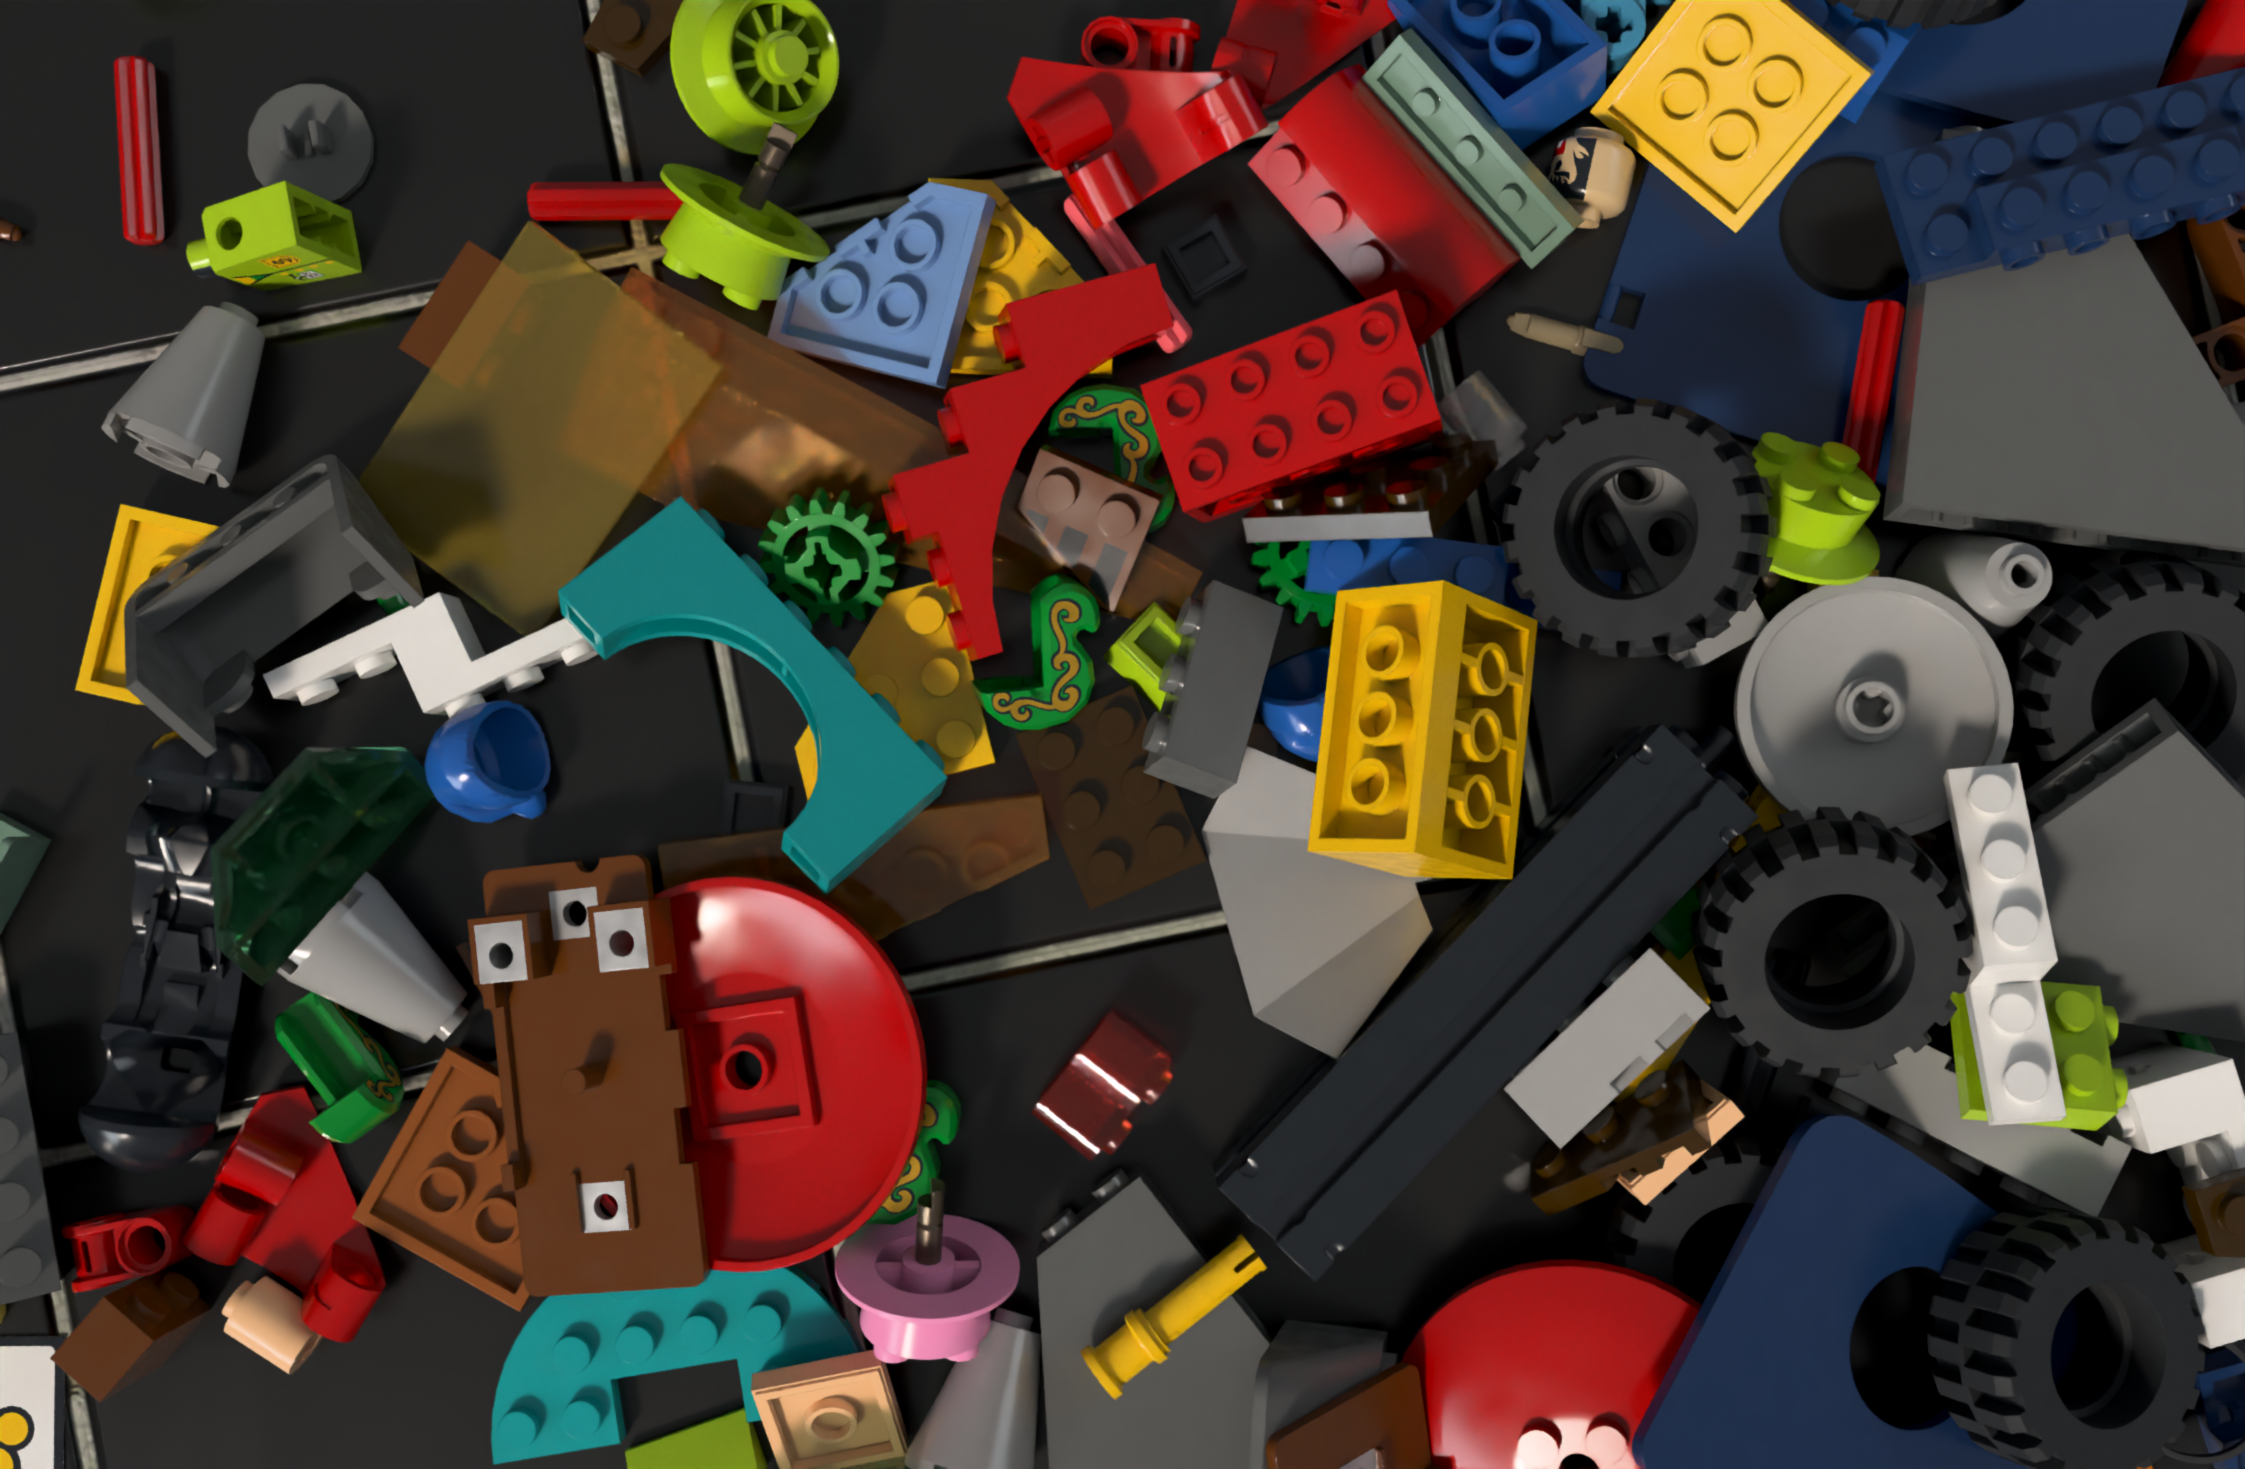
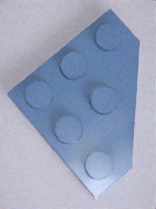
M934 182L926 183L908 195L910 202L882 221L874 218L834 246L836 252L828 256L825 261L818 263L809 270L802 267L784 280L780 297L777 299L766 343L776 348L946 389L996 201L985 193Z

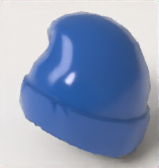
M1331 646L1312 648L1270 666L1266 672L1257 706L1260 718L1284 749L1314 762H1318Z
M490 701L463 709L453 718L446 721L434 733L424 763L426 780L435 798L449 812L473 822L493 823L513 813L523 818L533 819L543 814L546 810V793L543 789L549 781L551 770L549 749L540 725L529 710L524 709L523 705L512 703L511 701Z

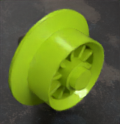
M683 0L677 12L670 43L672 74L685 109L697 126L708 137L735 152L759 155L774 122L780 123L798 134L794 143L808 132L819 113L830 101L839 75V53L834 33L824 14L812 1Z

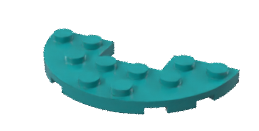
M794 1265L758 1272H730L710 1269L708 1278L696 1287L548 1296L523 1327L503 1366L492 1412L491 1443L493 1465L620 1444L626 1437L617 1378L737 1359L747 1422L761 1420L751 1392L752 1373L864 1352V1349L851 1323L847 1318L843 1319L835 1306L819 1290L821 1286Z

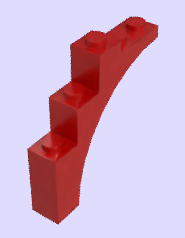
M1155 263L1006 303L998 315L1000 324L993 326V336L1002 363L1012 362L1014 371L950 388L943 398L946 408L937 411L941 432L947 447L958 446L960 456L893 474L888 482L891 492L882 495V503L891 531L895 533L903 530L907 545L932 538L935 549L926 551L930 572L937 589L946 586L948 588L954 612L946 614L948 630L956 651L966 649L970 662L1003 652L993 604L992 548L1002 497L1022 448L1048 409L1076 381L1113 357L1160 339L1174 326Z

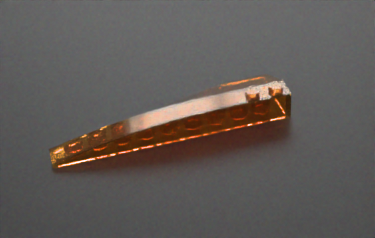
M631 267L601 323L558 449L666 506L682 496L695 511L703 508L714 518L763 530L769 528L767 523L776 508L786 510L792 495L798 493L810 504L816 488L820 487L824 488L828 500L832 502H837L843 490L850 491V506L857 510L863 504L870 501L874 504L869 519L874 524L879 521H886L887 517L882 503V495L891 492L888 482L893 474L960 456L958 446L947 447L940 428ZM1014 469L1002 497L992 548L993 586L1030 594V590L1046 576L1064 574L1077 580L1085 587L1017 508L1029 476ZM806 526L798 530L791 537L797 539L798 536H807L809 532L808 527ZM890 528L888 536L883 542L899 544L900 550L895 562L930 571L926 551L935 549L932 538L907 545L903 530L893 533ZM1144 541L1114 612L1109 611L1096 599L1099 612L1137 620L1156 602L1177 621L1183 603L1188 596L1192 595L1203 572L1153 544Z

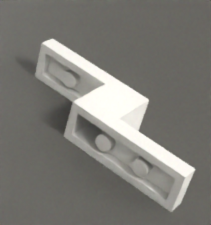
M438 592L425 598V601L415 608L410 605L263 674V677L273 698L300 701L302 706H307L337 694L339 688L336 683L355 674L364 679L393 668L397 664L394 657L397 655L423 713L448 714L449 719H451L467 707L486 703L483 697L506 687L508 693H514L535 685L544 679L542 669L561 660H564L566 666H571L586 661L599 653L564 618L485 655L460 599Z
M2018 763L1947 769L1943 777V783L1967 906L1965 908L1967 915L1963 922L1971 931L1973 953L1968 958H1962L1971 971L1964 994L1988 1124L2003 1125L2061 1121L2067 1115L2040 980L2054 966L2058 958Z

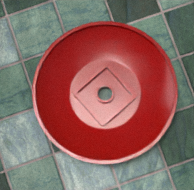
M714 877L674 886L655 894L654 898L670 897L678 972L665 974L671 1029L684 1028L692 1105L680 1108L685 1162L698 1161L709 1269L730 1272H758L788 1267L809 1260L833 1248L860 1229L877 1213L893 1193L905 1173L917 1145L927 1098V1063L920 1022L911 996L899 972L884 950L862 926L829 901L805 889L781 881L760 877ZM742 1051L754 1054L761 1063L762 1076L756 1086L746 1084L737 1074L736 1060ZM603 1194L600 1202L614 1217L618 1210L617 1202L613 1196Z
M1544 1260L1525 1263L1496 1271L1472 1282L1454 1293L1435 1309L1420 1326L1401 1362L1414 1365L1419 1371L1432 1464L1442 1469H1566L1562 1463L1566 1456L1570 1454H1584L1593 1459L1599 1469H1640L1632 1455V1440L1635 1431L1702 1304L1677 1288L1652 1276L1625 1267L1584 1260Z

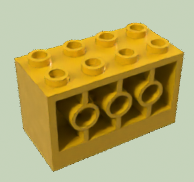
M1444 580L1337 591L1307 851L1405 877L1513 879L1538 620Z

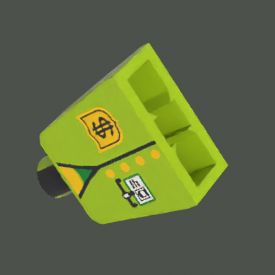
M287 181L275 183L206 207L202 214L205 238L190 241L186 248L188 262L198 277L206 279L219 275L258 290L279 289L362 272L352 212Z

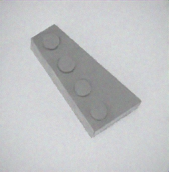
M1928 1045L1924 1046L1917 1053H1914L1909 1046L1893 1055L1898 1064L1880 1071L1877 1070L1874 1063L1858 1066L1859 1075L1855 1077L1837 1078L1832 1068H1821L1820 1076L1813 1077L1832 1087L1827 1099L1863 1117L1869 1107L1889 1116L1884 1127L1885 1129L1921 1147L1926 1137L1947 1146L1942 1158L1977 1176L1980 1175L1984 1166L2004 1176L1999 1185L2000 1188L2036 1206L2043 1195L2084 1214L2098 1217L2132 1146L2110 1135H2103L2091 1130L2025 1124L1989 1125L1988 1121L1961 1119L1955 1064L1950 1062L1952 1059L1950 1056Z

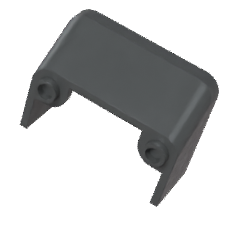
M333 454L321 456L307 464L148 578L133 592L124 608L126 689L201 755L207 758L217 751L214 717L221 712L228 714L237 710L249 699L253 692L251 683L255 675L254 662L352 591H355L363 600H373L376 598L386 600L399 593L413 608L424 602L413 557L348 468Z

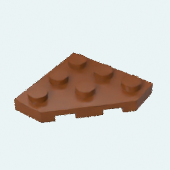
M455 1045L446 1048L352 1218L520 1312L528 1305L532 1295L528 1293L524 1285L515 1191L503 1192L501 1165L508 1163L497 1068Z

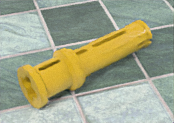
M1242 1234L1145 1313L1141 1308L1137 1311L1131 1310L1124 1316L1126 1324L1094 1348L1087 1345L1080 1351L1092 1373L1114 1400L1124 1393L1123 1385L1150 1363L1155 1361L1161 1364L1168 1358L1167 1354L1172 1351L1169 1347L1171 1342L1260 1271L1263 1272L1267 1269L1266 1265Z

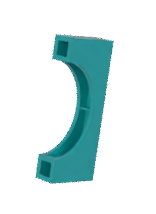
M680 496L560 588L558 596L561 614L604 660L616 652L644 640L666 636H691L710 639L738 649L763 664L783 682L800 705L810 726L817 756V780L805 808L797 819L784 831L781 849L826 896L941 795L948 778L942 772L945 769V765L938 753L928 743L921 739L914 742L898 725L900 717L897 711L887 699L879 693H874L870 696L854 679L856 671L840 650L833 646L826 649L810 632L812 631V625L809 619L794 602L787 600L782 603L767 587L769 584L768 578L757 562L747 554L738 557L723 541L725 533L716 519L703 508L695 511Z

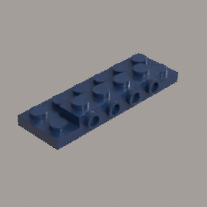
M2245 67L1883 154L1874 165L1912 286L2001 264L2004 271H2015L2039 262L2046 256V253L2067 249L2070 256L2081 255L2104 246L2112 237L2131 233L2134 240H2142L2171 229L2178 221L2196 217L2198 224H2208L2236 213L2240 210L2241 206L2245 205Z

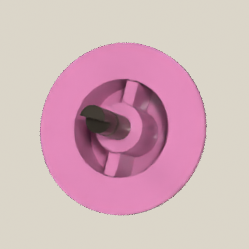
M931 1178L930 1194H924L918 1198L916 1215L895 1225H866L847 1238L836 1256L835 1275L838 1285L852 1302L861 1307L859 1320L861 1330L865 1337L874 1344L873 1352L875 1357L886 1363H900L908 1359L933 1360L942 1358L964 1362L975 1358L979 1353L980 1342L986 1337L991 1326L990 1311L1006 1301L1015 1290L1019 1281L1020 1261L1012 1244L1000 1233L980 1222L960 1216L944 1214L945 1183L937 1178Z

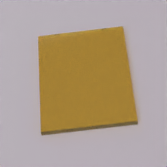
M528 221L358 482L408 551L487 608L490 613L495 614L526 637L544 628L560 605L558 590L583 572L725 367L686 338L682 331H677L581 258L577 251L569 249L534 221Z

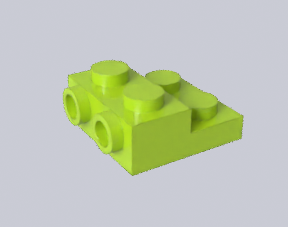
M2040 981L2067 1116L2061 1121L2018 1124L2097 1131L2118 1113V1109L2125 1105L2128 1095L2126 1074L2121 1068H2112L2109 1046L2114 1044L2118 1034L2117 1012L2113 1006L2102 1004L2100 986ZM1952 992L1950 998L1957 1007L1956 1012L1950 1019L1960 1116L1961 1119L1988 1121L1964 992L1962 994Z

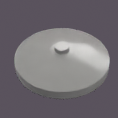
M1869 576L1859 582L1847 585H1823L1788 604L1763 628L1751 645L1742 663L1734 695L1735 730L1744 760L1760 787L1785 812L1798 809L1803 818L1809 820L1816 819L1818 807H1840L1846 818L1852 820L1855 813L1862 811L1879 817L1887 829L1897 826L1909 836L1928 831L1950 820L1943 777L1947 769L2000 765L2007 751L2013 726L2014 705L2009 674L1998 648L1984 627L1967 610L1944 594L1915 582L1891 577Z

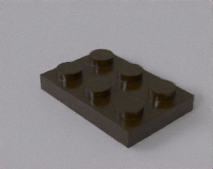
M1132 685L1086 704L1067 722L1041 730H1025L1015 735L1089 910L1207 861L1175 785L1143 773L1149 751L1142 748V739L1148 721Z

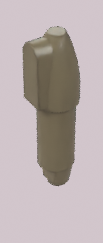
M1514 312V314L1509 315L1506 319V323L1510 326L1509 330L1525 338L1571 350V353L1580 356L1585 354L1588 347L1612 354L1619 353L1623 349V342L1619 338L1594 331L1593 328L1586 326H1575L1534 313Z

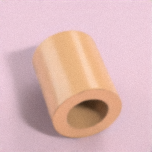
M268 1276L262 1277L255 1284L248 1280L243 1282L231 1295L222 1310V1314L229 1318L224 1327L226 1334L288 1374H293L307 1360L323 1338V1336L311 1330L302 1321V1298Z

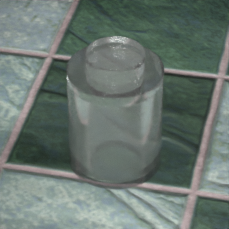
M1481 370L1472 374L1437 404L1442 426L1450 435L1468 434L1471 436L1472 441L1495 440L1498 465L1495 467L1496 471L1527 447L1519 436L1529 429L1528 426Z

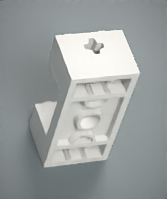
M2165 1043L2111 1059L2112 1068H2121L2126 1074L2128 1081L2127 1100L2125 1105L2118 1109V1113L2094 1132L2110 1135L2132 1146V1148L2149 1154L2166 1150L2171 1161L2179 1168L2184 1185L2245 1167V1096L2232 1058ZM2183 1195V1207L2189 1221L2193 1225L2185 1196ZM2197 1234L2161 1244L2177 1263L2178 1267L2175 1271L2184 1274L2195 1295V1298L2190 1300L2192 1308L2197 1309L2201 1314L2204 1333L2198 1335V1342L2212 1349L2245 1339V1258L2215 1257L2201 1250Z

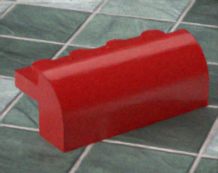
M1359 63L1331 75L1303 97L1277 123L1280 129L1253 157L1248 165L1366 300L1397 289L1417 350H1419L1465 306L1481 297L1521 257L1361 80L1367 71Z

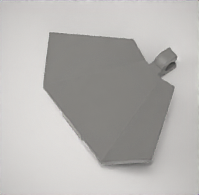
M1247 746L1237 783L1219 795L1201 830L1227 927L1253 1015L1263 1022L1337 1059L1433 930L1416 885L1440 878L1405 877L1307 851L1316 774Z

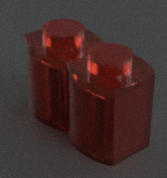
M1112 1007L1035 1101L1031 1113L1090 1161L1101 1149L1108 1155H1111L1125 1140L1134 1126L1126 1119L1130 1112L1141 1100H1144L1151 1106L1172 1081L1174 1075L1167 1070V1067L1172 1062V1054L1115 1007Z

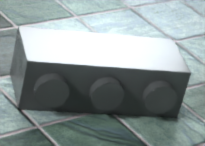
M1213 580L1195 598L1192 596L1187 597L1181 607L1175 625V632L1182 634L1177 654L1172 653L1169 656L1159 680V690L1166 692L1160 713L1156 711L1151 716L1143 735L1142 748L1149 751L1143 773L1215 799L1237 783L1284 607L1216 580Z

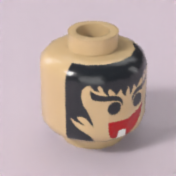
M1581 127L1574 131L1573 136L1561 140L1553 151L1547 179L1584 219V222L1578 228H1597L1601 219L1618 216L1627 205L1636 159L1631 149L1624 145V137L1617 132L1597 127Z

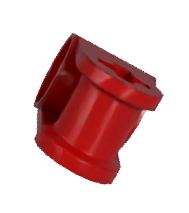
M1114 16L1099 17L1091 22L1083 33L1079 65L1128 70L1193 72L1194 44L1198 43L1201 39V28L1197 23L1182 18L1138 19ZM1101 46H1112L1121 51L1125 58L1118 64L1105 65L1097 61L1092 53ZM1170 51L1174 54L1173 67L1169 65Z
M170 1204L127 1214L118 1212L102 1215L61 1227L62 1238L70 1239L77 1272V1278L71 1282L73 1292L94 1290L128 1279L149 1276L191 1257L194 1253L183 1244L182 1238L196 1213L184 1205ZM155 1228L158 1229L164 1237L165 1251L162 1250L155 1241Z

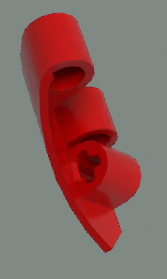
M1237 0L1226 37L1222 36L1210 72L1225 70L1241 72L1260 109L1265 111L1341 60L1396 20V18L1389 9L1387 0Z
M1021 57L1007 95V100L1037 152L1051 169L1061 171L1094 230L1128 211L1147 197L1202 164L1223 154L1269 126L1241 72L1238 73V71L1233 70L1217 72L1128 70Z
M305 1084L263 1092L260 1094L223 1157L214 1177L216 1182L182 1238L183 1244L195 1255L215 1264L235 1265L240 1256H243L265 1267L303 1292L301 1318L307 1327L327 1339L344 1343L351 1342L356 1337L386 1286L382 1266L367 1226L352 1218L359 1204L332 1141L322 1136L309 1123L319 1113Z

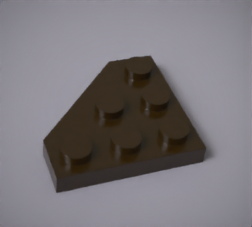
M1468 434L1446 435L1434 440L1430 445L1384 459L1358 462L1350 466L1348 470L1300 485H1288L1271 489L1263 495L1264 499L1242 518L1247 543L1433 537L1498 465L1495 440L1472 441L1471 436Z

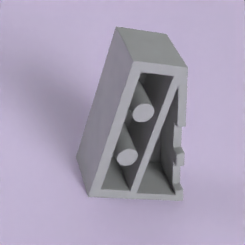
M1651 948L1637 961L1628 954L1602 981L1608 989L1590 1006L1583 1001L1556 1029L1560 1035L1542 1052L1537 1049L1511 1076L1513 1080L1504 1088L1560 1149L1711 1009Z

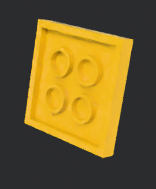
M1676 0L1590 113L1612 131L1622 135L1625 142L1737 233L1875 71L1788 0Z

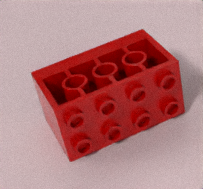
M1397 289L1140 385L1182 510L1203 523L1257 505L1264 499L1263 495L1271 489L1310 482L1348 470L1350 466L1358 462L1384 459L1444 436L1441 417Z

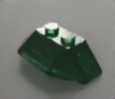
M403 747L305 748L210 848L216 947L255 983L263 986L326 914L346 895L360 877L434 797L426 780L425 769L414 755Z

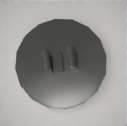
M297 84L276 92L258 109L248 132V158L256 178L264 187L287 181L336 204L346 200L364 183L374 162L375 137L366 114L347 94L325 84Z

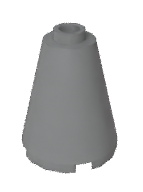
M221 302L219 308L203 306L107 413L101 429L116 442H118L123 432L136 439L139 443L133 453L171 472L204 484L210 473L216 474L218 486L228 487L236 474L266 338L263 332L256 327L259 322L258 318L244 308L229 302Z
M1944 529L1920 539L1911 548L1912 550L1905 558L1903 564L1899 565L1894 576L1897 579L1908 580L1927 586L1957 602L1984 627L1994 643H1996L2047 596L2052 585L2053 574L2050 562L2045 554L2033 545L1993 534Z
M365 872L342 901L339 900L293 951L288 957L289 959L277 970L287 981L423 1044L433 1035L444 1042L469 1013L461 1005L468 994L379 880H376L368 872Z
M1000 1307L996 1308L994 1319L991 1318L989 1332L980 1342L978 1355L968 1361H956L907 1450L904 1464L908 1468L1034 1469L1042 1339L1041 1333L1030 1330L1033 1317Z

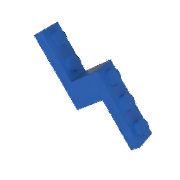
M1429 537L1310 541L1304 591L1337 595V591L1444 580L1536 619L1532 613L1537 606L1531 599H1520L1512 583V580L1519 576L1520 573L1516 563L1505 562L1502 546ZM1592 569L1604 584L1620 591L1622 572ZM1539 621L1537 623L1538 629L1559 631L1556 628H1545Z

